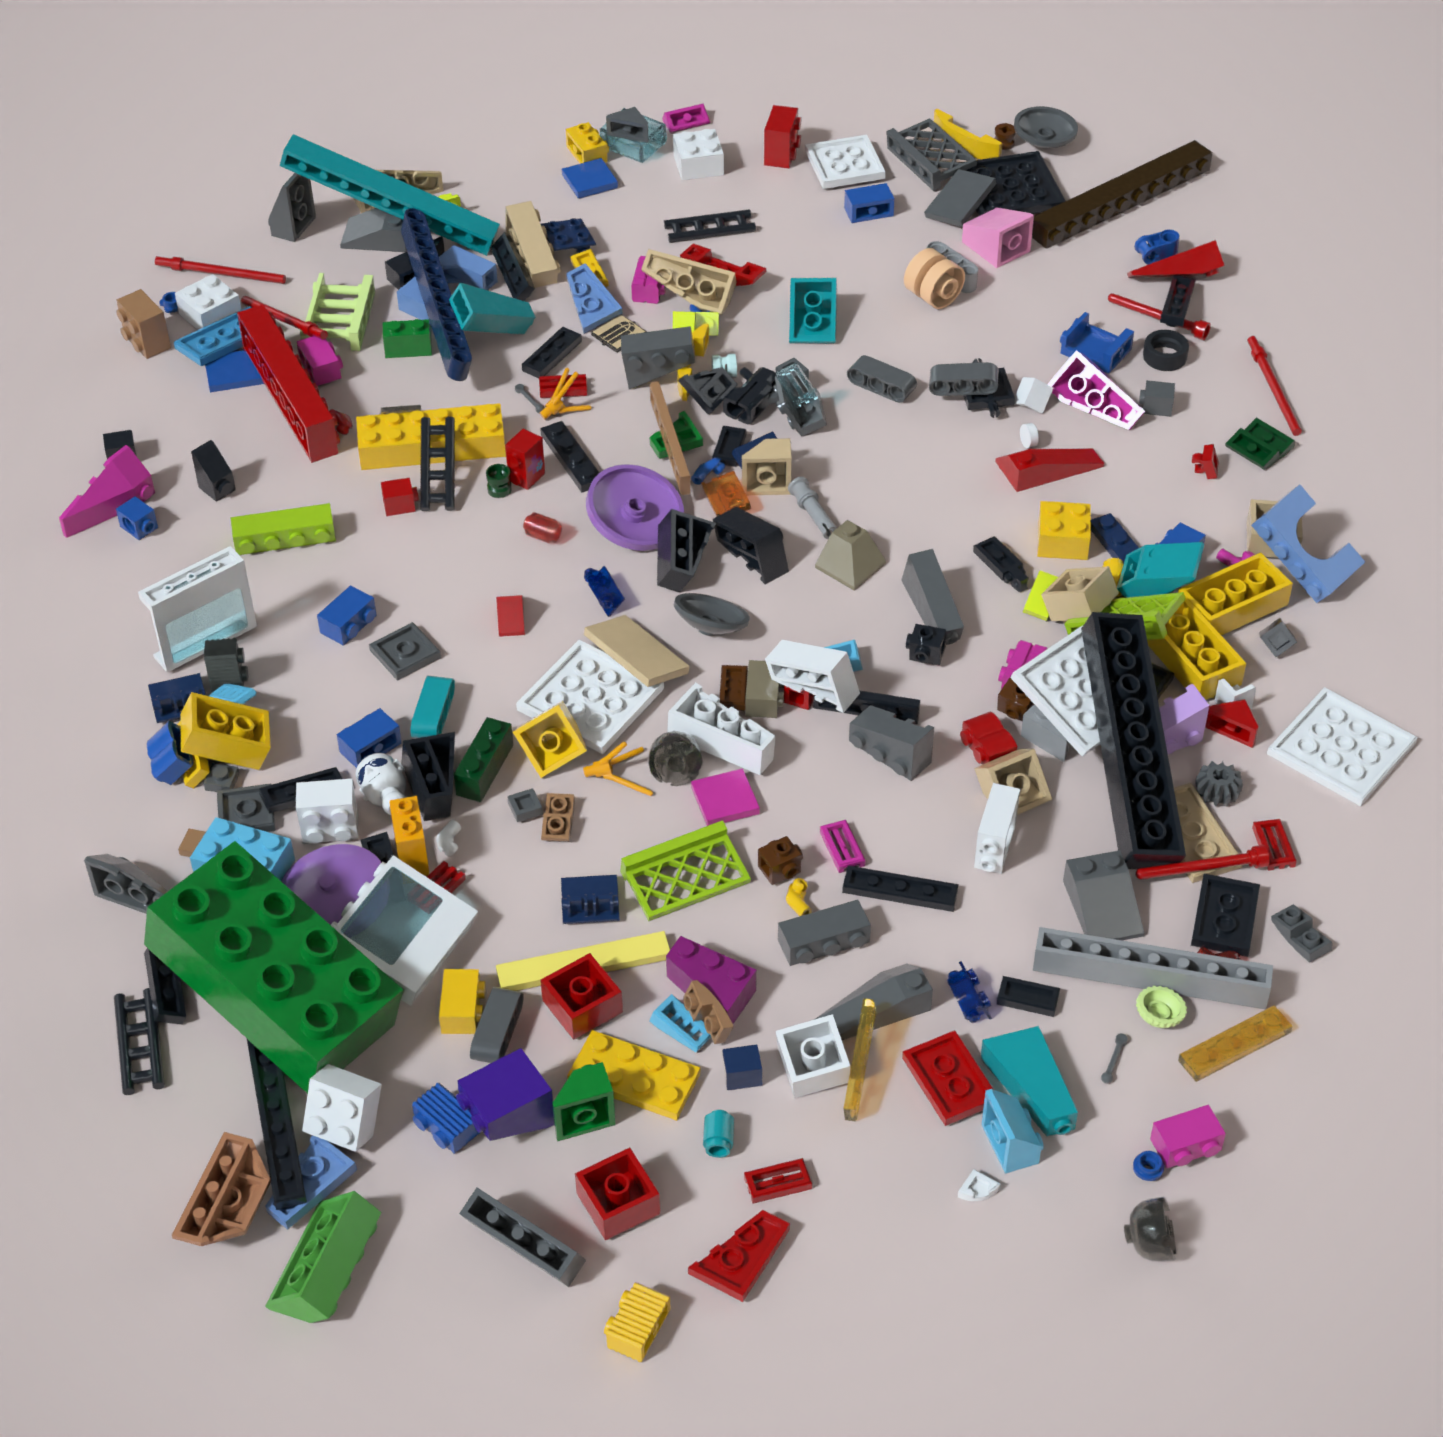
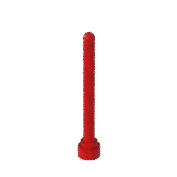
M1113 293L1108 295V301L1159 320L1161 319V310ZM1185 319L1184 325L1181 328L1191 331L1195 338L1205 340L1210 332L1211 323L1203 320L1192 322Z
M1265 845L1252 846L1251 850H1247V853L1140 868L1136 870L1135 876L1142 880L1249 864L1250 867L1254 866L1256 869L1269 866V853Z

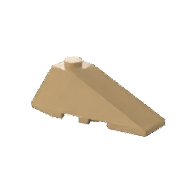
M377 170L430 194L443 192L442 173L440 171ZM353 198L361 213L375 208Z
M648 249L641 269L642 272L698 309L719 312L721 316L730 304L737 283L735 272Z

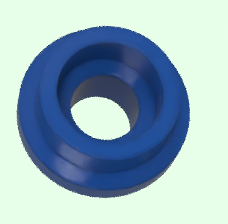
M1144 1151L1134 1159L1133 1171L1142 1180L1154 1181L1162 1176L1164 1163L1157 1153ZM1144 1166H1150L1152 1169H1147Z

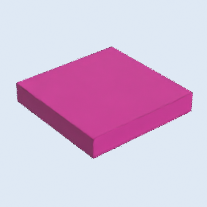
M743 768L691 781V789L707 826L722 820L726 823L760 814V807Z

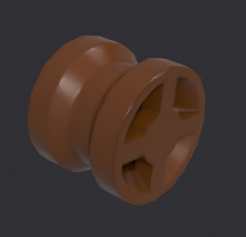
M1008 123L998 124L995 127L996 136L994 139L1002 142V150L1013 148L1015 145L1014 136L1016 135L1014 126Z

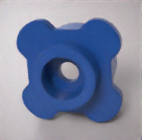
M176 292L164 294L159 301L160 306L164 307L166 313L178 311L175 297Z

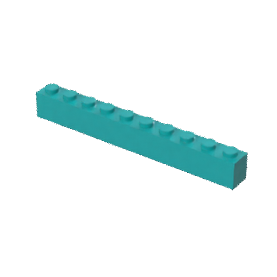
M293 134L283 150L280 162L281 167L400 219L404 218L405 211L409 208L421 210L426 217L430 232L487 256L500 226L499 223Z

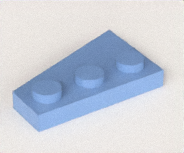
M586 263L566 273L584 334L622 314V307Z

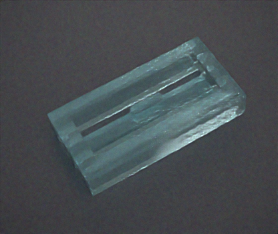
M794 363L776 372L778 381L797 408L801 407L802 402L805 404L810 403L809 399L811 398L814 400L818 399L816 390L798 363ZM792 371L796 372V374L808 390L807 393L803 391V389L791 373ZM786 374V376L788 377V379L800 395L799 397L796 395V393L794 392V390L792 389V387L783 375Z

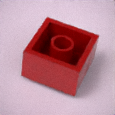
M773 105L764 129V166L789 169L792 160H796L797 148H800L801 135H798V130H800L802 118L798 117V108Z
M591 953L540 980L542 1001L573 1040L623 1013L622 991Z
M630 1147L575 1173L576 1193L605 1241L660 1214V1194Z

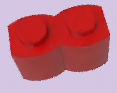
M990 711L963 721L960 737L963 744L969 746L973 751L977 763L983 765L1017 750L1018 746L1014 738L1004 729L1001 721L993 712Z

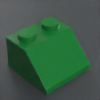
M429 319L383 322L385 358L432 356L431 324Z
M603 1062L594 1065L588 1064L573 1070L553 1101L557 1142L616 1125L614 1093Z

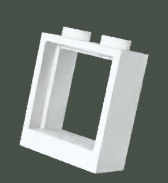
M993 783L978 830L974 868L1002 874L1016 826L1020 796L1019 788Z

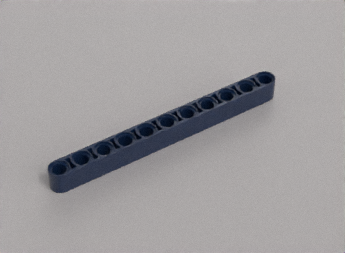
M409 208L404 214L401 234L446 373L452 380L464 381L468 377L472 355L464 331L461 329L449 299L452 295L426 217L421 210Z

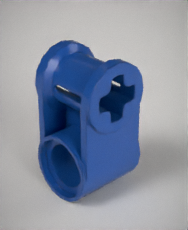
M1170 229L1151 235H1144L1137 239L1134 248L1138 253L1142 254L1145 264L1149 265L1178 254L1180 235L1177 231Z

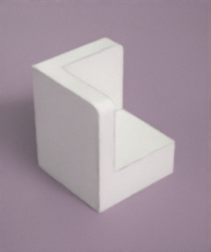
M1023 377L1015 395L1014 404L1026 406L1038 413H1043L1053 387L1036 378Z
M1223 678L1218 681L1215 702L1221 704L1245 699L1249 708L1252 709L1256 688L1252 684L1242 689L1238 684L1231 687Z

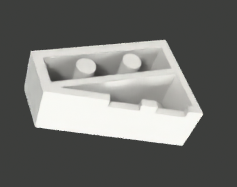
M781 640L765 658L772 680L799 693L805 690L816 695L815 700L821 703L824 700L837 705L836 710L842 713L847 710L860 694L848 653L845 651Z

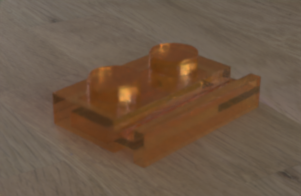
M734 471L712 478V482L706 484L701 482L702 489L716 517L734 507L744 511L751 509L750 502Z

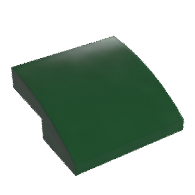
M1256 417L1245 430L1240 428L1225 443V446L1264 470L1284 457L1295 446V440Z

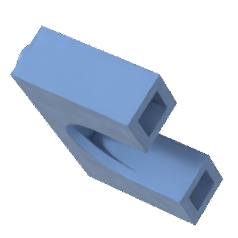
M453 245L439 257L447 283L460 284L461 282L489 290L498 282L495 263ZM414 277L397 291L399 310L420 320L429 319L416 277Z
M1298 485L1251 526L1313 600L1318 603L1337 589L1365 561L1350 543L1340 548L1328 559L1315 558L1303 549L1297 538V523L1316 502L1301 485Z

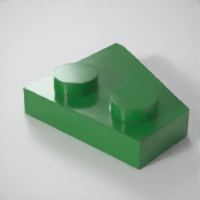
M685 411L680 412L679 419L673 423L682 452L703 446V438ZM657 431L649 437L655 454L661 459L668 457L661 433Z

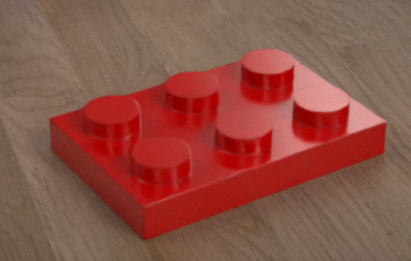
M955 1030L903 1051L902 1059L945 1126L983 1111L985 1091L993 1088Z

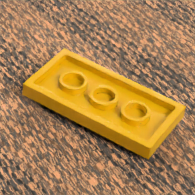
M592 1030L567 1074V1079L573 1070L588 1064L594 1065L603 1062L613 1089L614 1099L677 1121L701 1075V1067Z

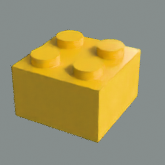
M1040 501L1037 557L1088 560L1091 539V504Z

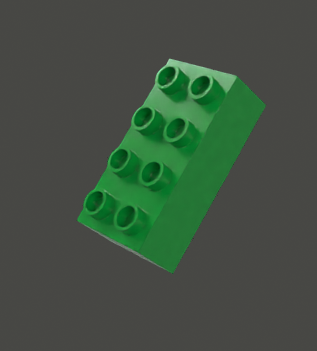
M236 841L232 842L147 907L144 945L307 1094L310 1078L327 1064L344 1069L395 1025L403 989Z

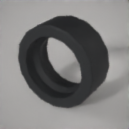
M1154 331L1145 340L1143 350L1144 361L1150 367L1161 371L1180 369L1187 361L1189 351L1188 340L1184 335L1176 331ZM1167 347L1177 352L1162 353L1155 350V348Z

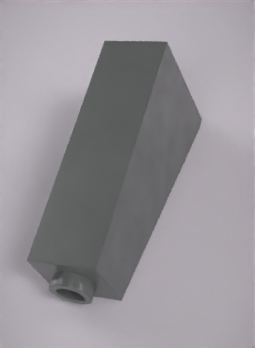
M929 549L909 554L901 580L926 626L946 629V645L957 642L961 638L964 625L934 550Z

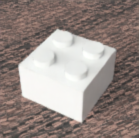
M715 129L673 134L674 158L681 180L724 175V153Z
M214 274L175 293L179 315L197 330L241 310L239 295Z
M352 779L296 783V811L303 844L358 840V809Z
M833 1014L776 1031L778 1049L794 1098L852 1082L850 1063Z
M327 1064L310 1078L302 1131L356 1152L374 1135L382 1084Z

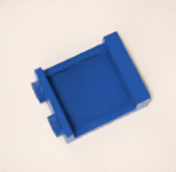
M1084 312L1079 318L1074 320L1068 330L1062 333L1060 337V354L1071 357L1077 350L1086 355L1103 372L1110 374L1132 350L1134 331L1126 328L1117 336L1089 324V313Z

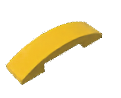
M939 109L934 110V122L974 158L987 159L1001 156L1002 142L987 134L980 138L953 124V116Z
M703 324L692 332L695 356L704 357L709 344V324ZM691 365L677 370V386L682 401L688 400L689 393L678 380L684 375H692Z

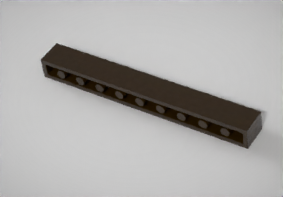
M1194 140L1035 215L1032 238L1047 249L1209 171L1213 152Z

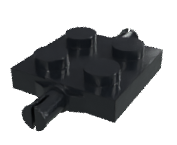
M976 358L972 363H982V359L978 358L977 360ZM1004 367L998 368V388L994 393L963 395L968 410L988 408L990 416L992 418L996 416L997 418L1000 415L998 407L1014 405L1015 396Z

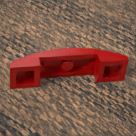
M694 243L680 254V258L735 272L736 286L754 284L767 272L765 267L750 262L740 267L712 257L711 249Z

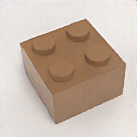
M142 289L116 299L118 305L116 313L122 323V328H120L121 334L126 341L129 340L132 343L136 352H141L148 359L171 349L164 312Z

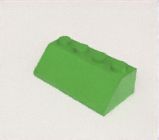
M356 1191L321 1201L317 1205L265 1307L271 1311L308 1323L329 1319L338 1307L337 1301L342 1291L347 1288L351 1281L350 1275L355 1265L364 1255L363 1249L368 1239L377 1229L376 1223L382 1212Z

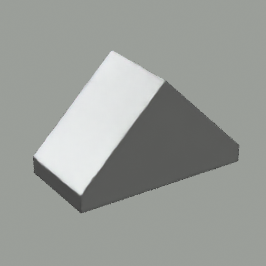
M636 107L606 116L608 136L648 143V122Z

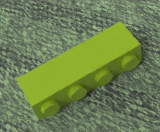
M330 503L230 517L234 547L239 555L336 541Z

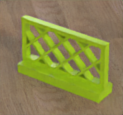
M1184 592L1113 599L1111 604L1105 607L1101 613L1143 615L1147 640L1163 639L1167 635L1165 624L1186 598ZM1089 617L1068 619L1064 624L1068 635L1084 625Z
M723 820L621 858L620 872L624 880H627L648 922L751 882L745 866L727 835L728 829ZM724 845L728 852L726 859L712 855L713 848ZM697 856L703 858L704 861L699 869L686 864L687 859ZM708 861L723 865L719 875L704 870ZM670 865L679 869L676 877L672 878L661 874L662 868ZM726 867L738 870L741 877L731 880L723 877ZM683 870L697 875L694 885L679 880ZM646 875L652 877L653 880L648 888L639 885L635 878ZM701 876L716 881L714 887L708 890L698 887ZM657 880L672 884L668 894L653 890ZM676 886L691 891L689 896L684 899L676 898L672 894ZM650 896L665 900L663 907L652 911L648 905Z

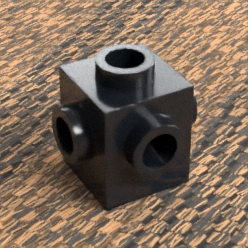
M915 624L913 633H908L906 639V649H909V660L935 665L941 664L946 648V629Z

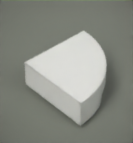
M973 1169L958 1191V1197L967 1201H983L994 1196L1000 1190L1001 1183Z

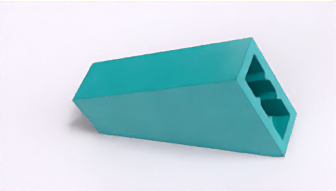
M461 282L449 299L460 327L464 331L525 334L536 318L529 302Z
M1039 1026L983 1039L981 1049L983 1063L1012 1096L1018 1098L1022 1108L1028 1110L1031 1119L1046 1136L1064 1135L1076 1128L1078 1111Z

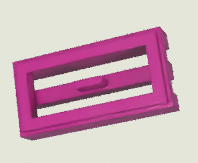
M846 820L820 826V834L839 873L844 872V868H847L848 865L865 866V858ZM839 828L842 829L845 838L855 856L854 858H851L845 846V843L838 831ZM829 831H831V833H832V835H833V837H834V839H835V841H836V843H837V845H838V847H839V850H840V852H841V854H842V856H843V858H844L843 861H842V858H841V856H840V854H839V852H838V850H837V848H836V846H835V844H834V842H833V839H832V837H831Z

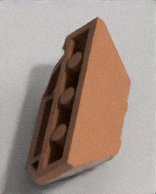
M227 1132L223 1133L172 1233V1239L205 1246L247 1233L271 1183L253 1139Z

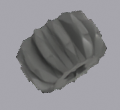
M1211 761L1208 766H1202L1198 776H1196L1195 784L1197 792L1204 798L1205 803L1212 801L1215 807L1218 803H1222L1227 807L1230 801L1236 802V799L1239 797L1243 787V780H1241V772L1235 771L1234 764L1226 766L1222 761L1217 765Z

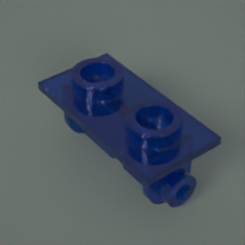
M605 566L599 571L593 568L585 570V581L588 582L589 587L606 615L610 617L625 600V597Z
M960 961L959 964L962 970L951 971L948 974L947 983L956 999L966 995V997L957 1001L964 1018L971 1023H975L985 1013L991 1020L992 1017L987 1008L992 1005L984 990L979 992L977 985L980 984L978 976L973 968L967 970L963 962Z

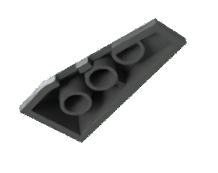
M101 854L87 856L84 860L94 895L147 914V907L168 892V890L124 857Z
M904 964L880 972L816 1019L833 1014L841 1040H845L931 1011L933 989L920 967Z

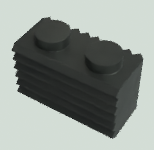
M223 638L222 640L212 639L210 641L207 639L205 641L204 660L211 693L223 684H234L244 687V681H248V667L242 666V663H245L244 648H238L237 639Z

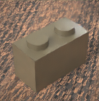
M749 660L745 717L777 718L778 707L783 708L784 692H779V688H784V685L771 679L766 661Z

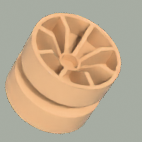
M926 248L915 255L904 274L905 287L935 309H942L950 305L961 292L965 282L963 268L933 248Z

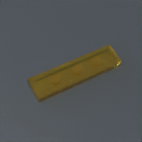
M863 998L843 1108L845 1120L856 1121L858 1117L876 1017V1005L873 999Z

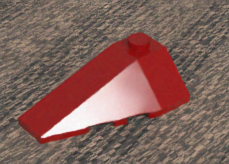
M1214 240L1127 273L1128 278L1166 277L1173 275L1199 276L1205 273L1206 277L1220 273L1218 268L1225 265L1217 242Z
M1093 448L1028 449L995 459V462L1016 492L1104 467V462Z

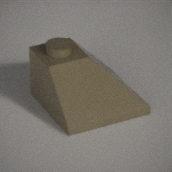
M846 520L831 533L815 564V568L855 591L886 564V560L868 531Z

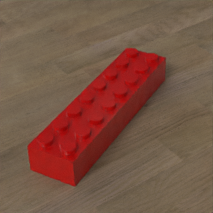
M264 304L237 312L243 349L247 352L261 375L262 381L311 463L337 455V444L340 443V439L335 430V426L338 425L336 416L333 412H329L326 399L320 397L316 383H311L308 370L302 368L299 355L293 353L291 342L285 340L284 332L281 326L276 325L273 313L268 312Z

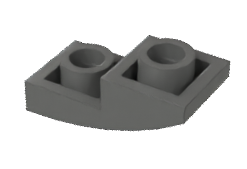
M1294 904L1271 916L1272 922L1282 936L1308 962H1312L1332 951V941L1314 929L1313 918Z

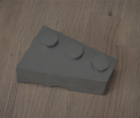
M691 326L621 335V354L628 388L632 389L695 363Z
M870 705L850 722L849 741L855 747L870 754L875 760L893 769L898 775H902L912 781L932 762L934 727L927 725L924 728L915 725V720L909 718L906 721L897 719L895 713Z

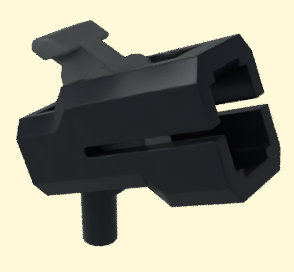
M746 367L740 370V375L747 381L742 387L733 388L724 397L723 412L728 417L735 420L738 418V421L751 424L769 404L776 403L777 406L779 398L773 387L776 385L775 376L777 374L765 367L759 368L754 374Z

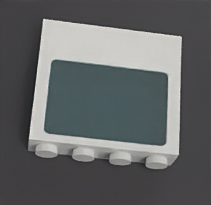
M231 546L138 592L140 600L151 612L160 651L153 654L154 658L167 673L203 655L207 639L210 641L212 639L222 640L223 638L233 639L257 627L245 563Z
M393 855L387 863L382 862L374 872L373 876L375 878L371 883L367 881L364 883L357 894L359 898L356 902L350 901L341 914L343 918L339 923L334 921L331 926L395 983L404 988L401 1000L411 1006L472 927L478 911Z

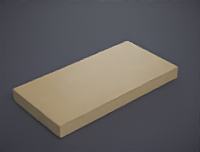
M626 615L587 626L584 629V636L647 687L689 673L690 666Z
M1188 783L1175 787L1174 792L1186 857L1181 862L1238 854L1193 784ZM1243 865L1186 874L1190 881L1195 883L1202 881L1204 873L1218 876L1240 869Z

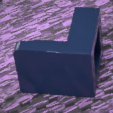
M757 1044L722 1050L727 1090L762 1086V1065Z

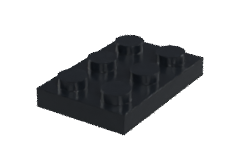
M1204 873L1191 946L1248 957L1260 884Z

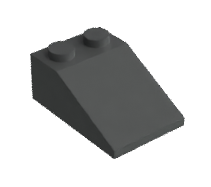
M294 173L282 186L268 219L271 236L295 242L316 218L311 180L297 173Z
M377 208L350 217L340 247L341 249L406 252L407 249L401 234L403 219Z
M1120 850L1066 860L1063 882L1084 934L1122 941L1144 937V929L1130 873Z

